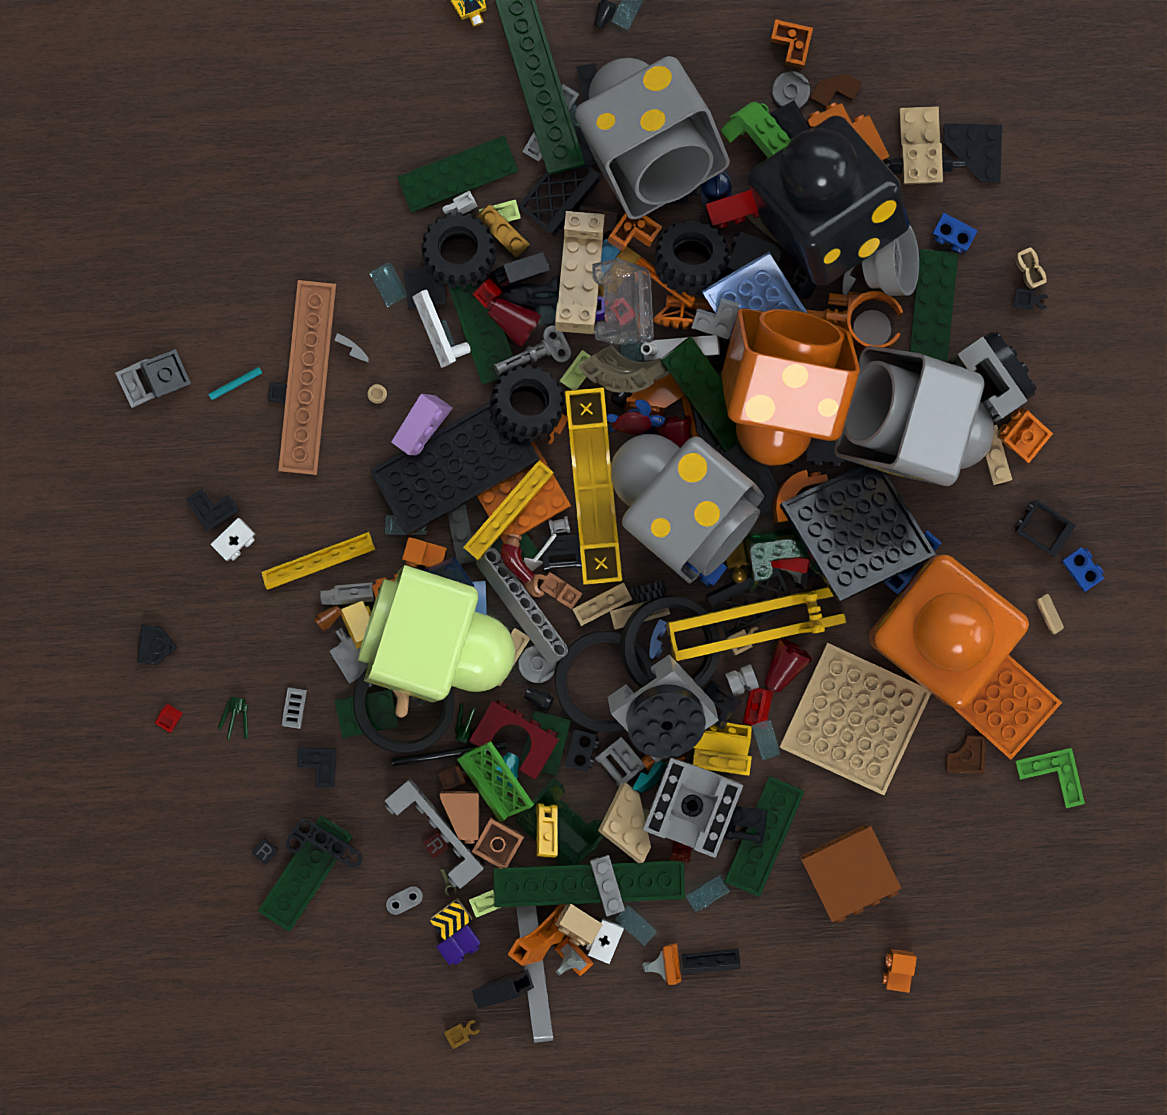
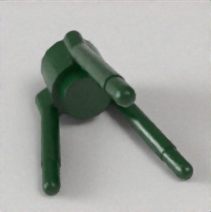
M230 697V701H227L226 709L218 726V729L222 728L230 710L232 715L227 740L231 738L236 713L241 714V711H243L244 738H248V705L245 704L246 699Z
M460 704L455 739L469 744V740L477 728L476 726L473 730V728L469 727L476 708L472 707L466 725L462 724L461 726L464 705Z

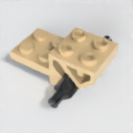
M939 106L899 109L901 159H890V163L884 164L893 174H902L903 184L942 183L943 172H952L953 168H965V160H952V157H942Z

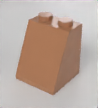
M441 791L440 799L458 839L463 840V843H475V840H479L480 792Z

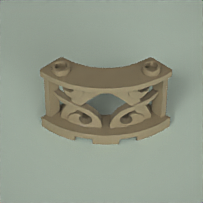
M612 345L592 355L578 365L580 370L595 384L599 383L605 389L618 393H634L644 390L653 385L655 380L669 375V372L660 361L661 358L650 362H636L621 355Z

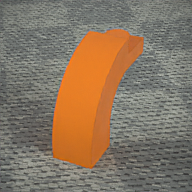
M807 470L788 477L779 486L774 496L772 506L774 523L788 521L780 508L782 502L795 497L803 487L827 482V474L821 475V472L810 473V477H808Z

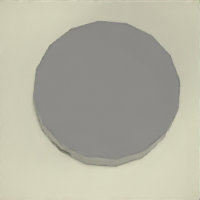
M796 71L782 73L776 78L772 86L774 101L782 107L795 100L797 106L801 108L810 96L808 80Z
M868 310L857 316L853 325V332L861 341L867 344L882 345L890 337L891 325L885 314L876 310Z
M532 645L521 653L518 660V668L526 680L533 683H542L553 676L556 663H548L536 646Z

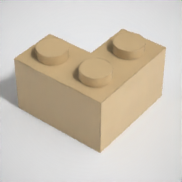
M566 904L555 923L559 927L558 930L570 937L569 941L577 946L592 944L603 925L572 904Z

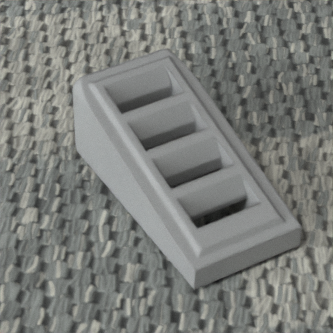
M288 687L281 726L301 729L307 690ZM291 694L302 695V698H291ZM290 702H296L301 704L300 707L290 705ZM289 709L297 710L299 714L288 713ZM287 718H298V721H287Z

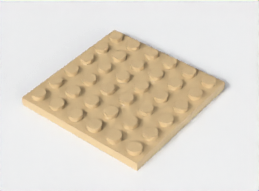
M827 643L779 748L885 795L931 693L921 685Z

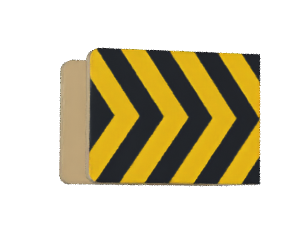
M456 898L431 918V923L443 939L446 940L469 923L473 917L460 900Z

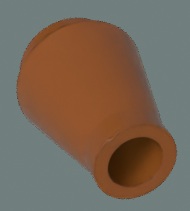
M334 605L317 614L314 621L322 631L328 630L341 615V609Z

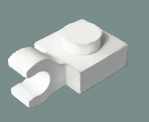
M469 190L454 198V203L446 205L442 209L445 214L450 212L451 216H454L456 212H462L463 215L478 206Z

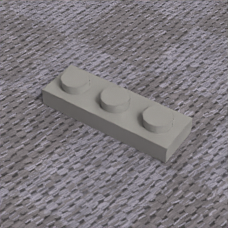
M609 855L589 860L605 915L610 916L625 911Z

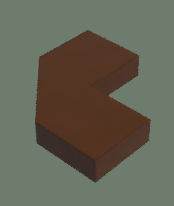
M848 74L819 81L810 99L827 107L837 91L853 100L862 82Z

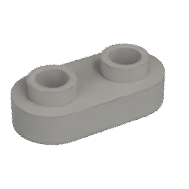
M556 326L547 327L543 336L550 346L553 358L557 362H566L571 356V349L562 331H556ZM551 332H555L557 334V337L555 339H551L549 337ZM560 349L565 351L564 356L558 355Z
M410 886L389 897L386 903L387 910L391 914H400L418 905L422 901L423 893L420 888ZM411 893L416 894L417 898L415 900L410 899L409 895ZM398 902L399 908H394L392 903Z

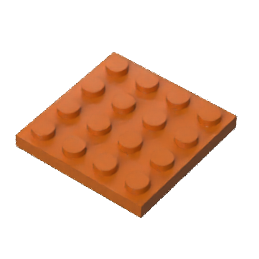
M530 442L541 462L549 468L535 442ZM534 465L478 496L489 517ZM554 475L500 535L504 544L510 539L508 537L509 533L521 536L571 507Z
M1008 655L967 707L953 709L1011 760L1062 702Z

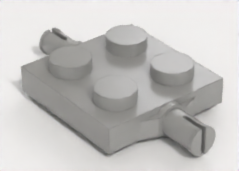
M340 628L336 633L341 642L329 652L350 684L360 678L369 664L358 661L360 648L356 649L351 637H347L344 630Z

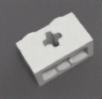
M237 518L211 545L226 561L230 559L234 561L241 554L239 550L244 546L249 547L255 541L253 537L256 534L241 518ZM237 536H238L239 539L237 540V542H238L239 544H238V545H236V544L231 545V544H230V543L232 542L231 537H237Z
M602 918L600 923L603 925L592 944L587 945L586 950H589L588 956L610 964L624 926ZM605 935L607 936V940L609 941V943L605 942L604 945H602L601 940L599 938H603Z

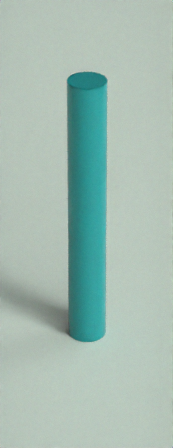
M260 367L209 393L211 400L262 374Z

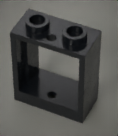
M1035 500L1034 503L1031 501L1025 509L1027 513L1024 518L1020 517L1014 526L1016 530L1014 532L1051 557H1056L1076 525L1039 500ZM1037 507L1064 525L1050 548L1022 531Z

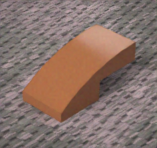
M548 572L546 574L547 580L542 581L538 587L570 609H573L582 593L551 572Z

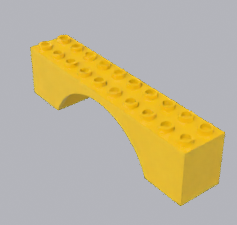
M604 388L565 391L583 583L595 584L622 581L614 493L611 481V461Z

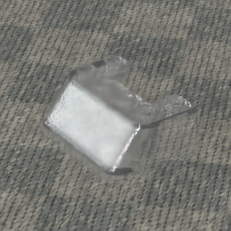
M619 258L592 264V279L598 285L604 286L605 301L604 317L606 322L601 321L596 324L594 329L596 340L609 344H645L652 342L654 337L651 276L648 269Z

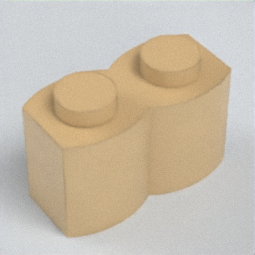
M1031 247L1015 255L1016 265L1023 272V280L1030 290L1046 283V274L1042 267L1038 265V256Z

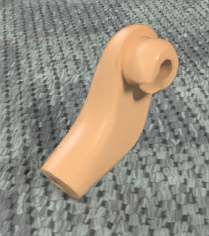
M392 690L397 697L395 714L397 717L403 718L408 714L409 695Z

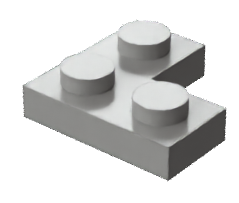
M721 298L716 314L697 309L692 328L729 339L740 303Z

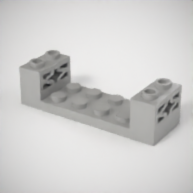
M410 778L385 800L387 803L385 807L391 814L395 813L398 815L412 802H417L416 808L422 814L425 812L429 816L428 822L434 828L438 827L441 830L440 835L445 842L453 844V851L459 858L464 857L448 872L449 882L454 887L458 886L461 889L481 872L485 865L476 854L472 853L471 848L466 843H463V840L458 839L453 827Z

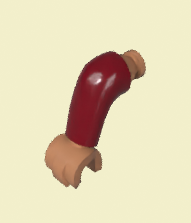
M509 533L508 537L510 539L506 541V544H502L500 550V557L503 563L522 581L523 587L530 596L541 597L545 595L543 590H539L537 584L538 581H546L547 576L534 574L522 560V549L519 548V541L522 540V537Z

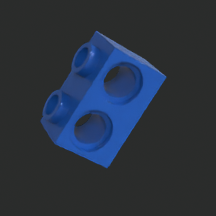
M943 213L931 235L935 237L934 240L943 245L947 243L951 245L952 250L961 254V252L965 253L968 250L978 230ZM942 225L949 227L950 233L948 235L941 233L940 227ZM959 234L966 236L967 242L965 244L958 242L957 236Z
M1079 547L1063 558L1061 562L1082 592H1086L1104 579L1102 576L1104 572L1098 564L1094 565L1091 560L1093 556L1089 550ZM1077 555L1083 558V563L1080 566L1074 563V558ZM1087 571H1092L1094 574V578L1090 582L1085 579Z

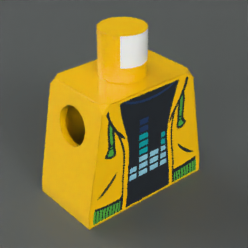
M450 0L462 20L470 18L473 27L484 23L480 13L487 10L485 0Z

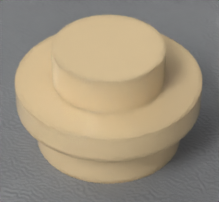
M375 384L368 390V398L373 403H382L387 397V391L382 385Z

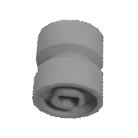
M751 664L740 668L739 672L734 670L725 674L734 696L743 694L745 689L751 691L759 688Z

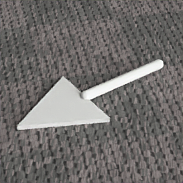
M556 534L551 536L534 559L524 558L525 564L531 571L543 564V561L538 559L555 539Z

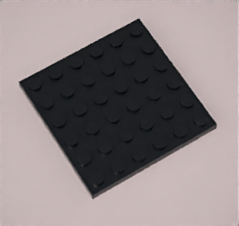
M861 465L780 504V508L837 603L843 602L936 555L886 472Z

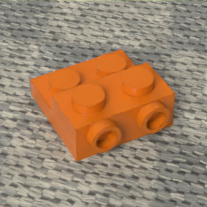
M1020 408V410L1016 409L1011 414L1012 419L1008 424L1000 427V434L997 438L1009 449L1016 452L1025 462L1030 463L1053 433L1028 410Z

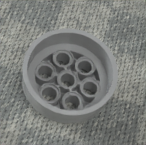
M909 226L904 234L862 261L864 277L870 288H881L888 296H907L914 292L919 275V251L916 236L911 226Z

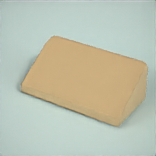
M1049 594L1037 598L1035 601L1050 633H1058L1064 626Z

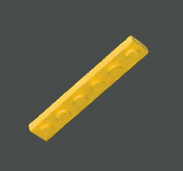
M539 460L463 548L479 561L552 477L554 472Z
M367 532L261 573L268 590L375 550L371 535Z

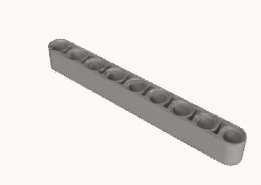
M536 906L516 907L520 938L530 934L539 927ZM542 960L524 966V970L528 969L534 988L527 991L534 1043L553 1041L544 963Z

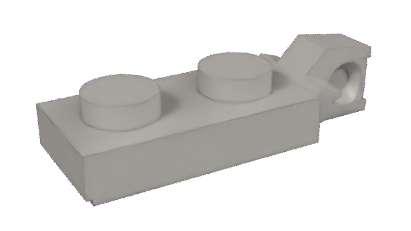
M373 583L337 585L334 589L320 591L321 603L325 605H339L361 601L373 602Z

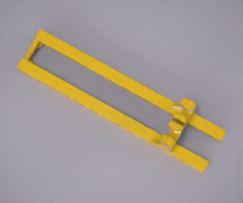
M827 586L813 589L812 591L809 590L666 622V627L672 645L673 659L680 661L794 634L824 632L825 627L846 623L845 615L842 613L822 618V614L819 613L821 609L820 606H817L816 600L833 596ZM807 603L810 621L683 650H678L674 636L676 631Z

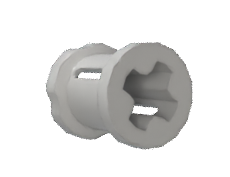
M564 516V519L548 520L551 536L561 532L570 533L567 516Z

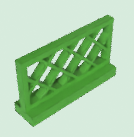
M491 741L477 748L468 749L457 759L499 822L534 805ZM486 749L489 750L492 756L486 754ZM486 760L492 763V767L486 764ZM497 766H499L503 772L497 770ZM497 776L503 779V783L497 780ZM508 782L513 785V788L508 786ZM507 792L513 794V798L508 796ZM518 797L521 798L525 804L519 802Z

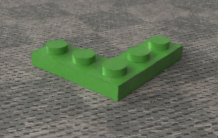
M1071 747L1015 760L1020 780L1057 771L1065 808L1085 804Z

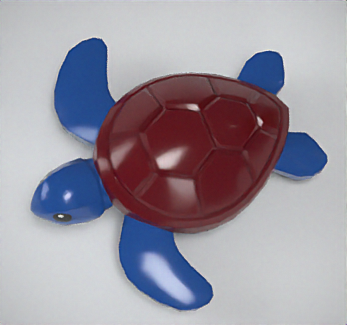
M644 400L635 401V405L639 409H631L628 413L619 417L614 414L607 415V420L612 422L609 432L618 431L630 435L650 434L654 430V426L660 427L664 424L665 418L659 415L649 416L651 407Z

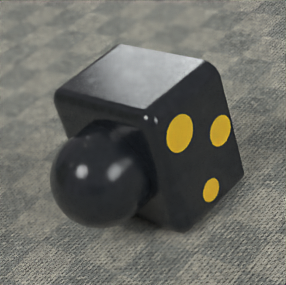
M831 116L814 128L799 133L791 139L787 146L754 167L748 175V183L761 222L811 282L818 286L830 284L904 234L910 226L898 178L848 121L841 116Z

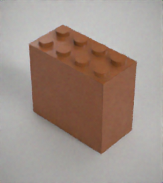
M868 823L799 856L831 922L836 921V923H840L847 919V915L861 913L864 911L863 907L869 904L875 906L882 902V898L886 896L891 898L899 894L898 890L902 889L871 825Z

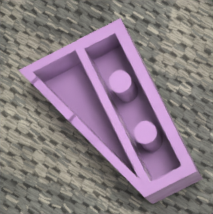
M421 394L391 442L408 455L419 454L423 450L425 443L453 407L436 395Z

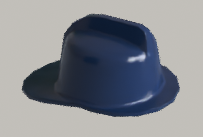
M725 170L701 184V200L704 207L708 203L732 196L731 179Z

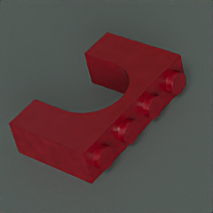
M499 699L497 702L493 700L469 741L477 746H481L492 741L497 731L505 725L515 724L523 727L530 735L531 749L519 770L536 780L559 741V738H557L558 734L549 728L547 731L540 728L541 724L534 719L526 720L523 718L525 714L516 709L514 711L507 708L508 704Z

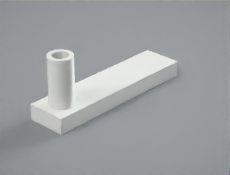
M424 290L413 296L441 368L455 362V358L470 353V346L467 342L450 347L428 291Z
M719 336L692 337L705 356L720 355ZM687 338L643 341L641 352L644 354V360L649 361L662 358Z

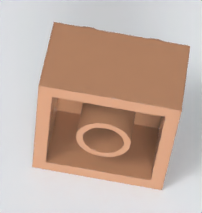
M491 817L475 844L472 853L499 868L508 867L525 835Z

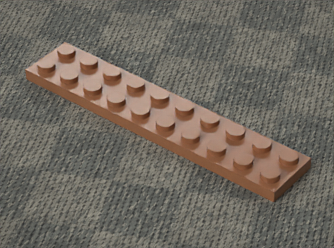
M298 280L278 471L317 475L337 284Z

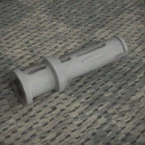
M542 340L541 343L533 347L528 346L524 352L494 364V369L497 375L500 376L508 369H514L515 366H521L528 362L535 363L537 359L545 355H551L550 346L546 340Z

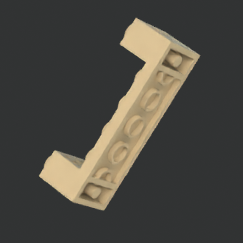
M566 211L559 298L555 320L556 331L594 334L604 233V214Z

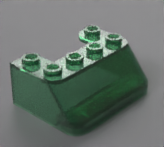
M794 529L749 534L745 539L744 548L752 591H756L758 581H765L771 577L773 571L771 561L809 557L811 569L819 573Z
M553 777L531 800L534 805L517 815L516 822L537 842L536 805L538 803L544 804V806L557 805L558 856L554 858L561 865L578 864L605 837L598 831L602 821L594 819L587 824L560 799L565 793L562 783Z

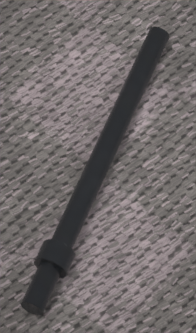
M505 741L492 743L496 750L506 748ZM474 745L391 759L392 766L460 756L468 749L479 746Z

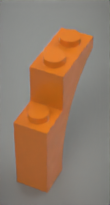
M836 102L826 107V111L822 113L816 111L810 114V119L806 121L810 129L831 116H841L848 121L882 161L890 157L870 116L864 117V115H860L853 119L854 123H851L842 103L838 105Z
M566 904L558 905L538 928L530 934L518 938L508 955L522 966L542 961L550 946L560 943L565 934L558 930L559 927L555 923Z

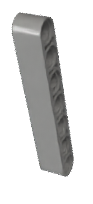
M490 547L479 561L476 559L478 568L544 659L550 664L557 663L568 652L566 644L518 578L503 563L499 552Z

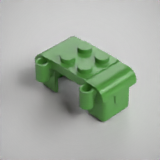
M750 102L731 115L732 119L721 128V133L730 143L740 134L743 135L747 132L768 158L787 146L791 141L787 133L770 116L768 107L763 103Z

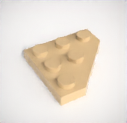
M621 783L598 831L636 862L643 863L651 848L648 832L643 831L645 817L640 795L627 783Z

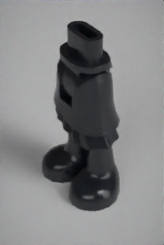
M560 276L552 277L550 282L546 284L529 285V283H523L503 288L498 298L532 310V308L537 310L538 306H550L556 311L559 295L534 297L533 294L559 293Z

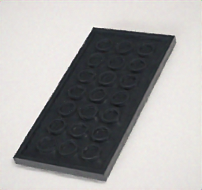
M489 403L434 433L425 443L423 450L419 454L408 455L403 451L370 470L407 537L540 460L528 439H524L523 442L517 441V437L513 436L511 439L507 437V432L504 431L502 433L498 430L499 424L495 425L492 421L493 415H490Z

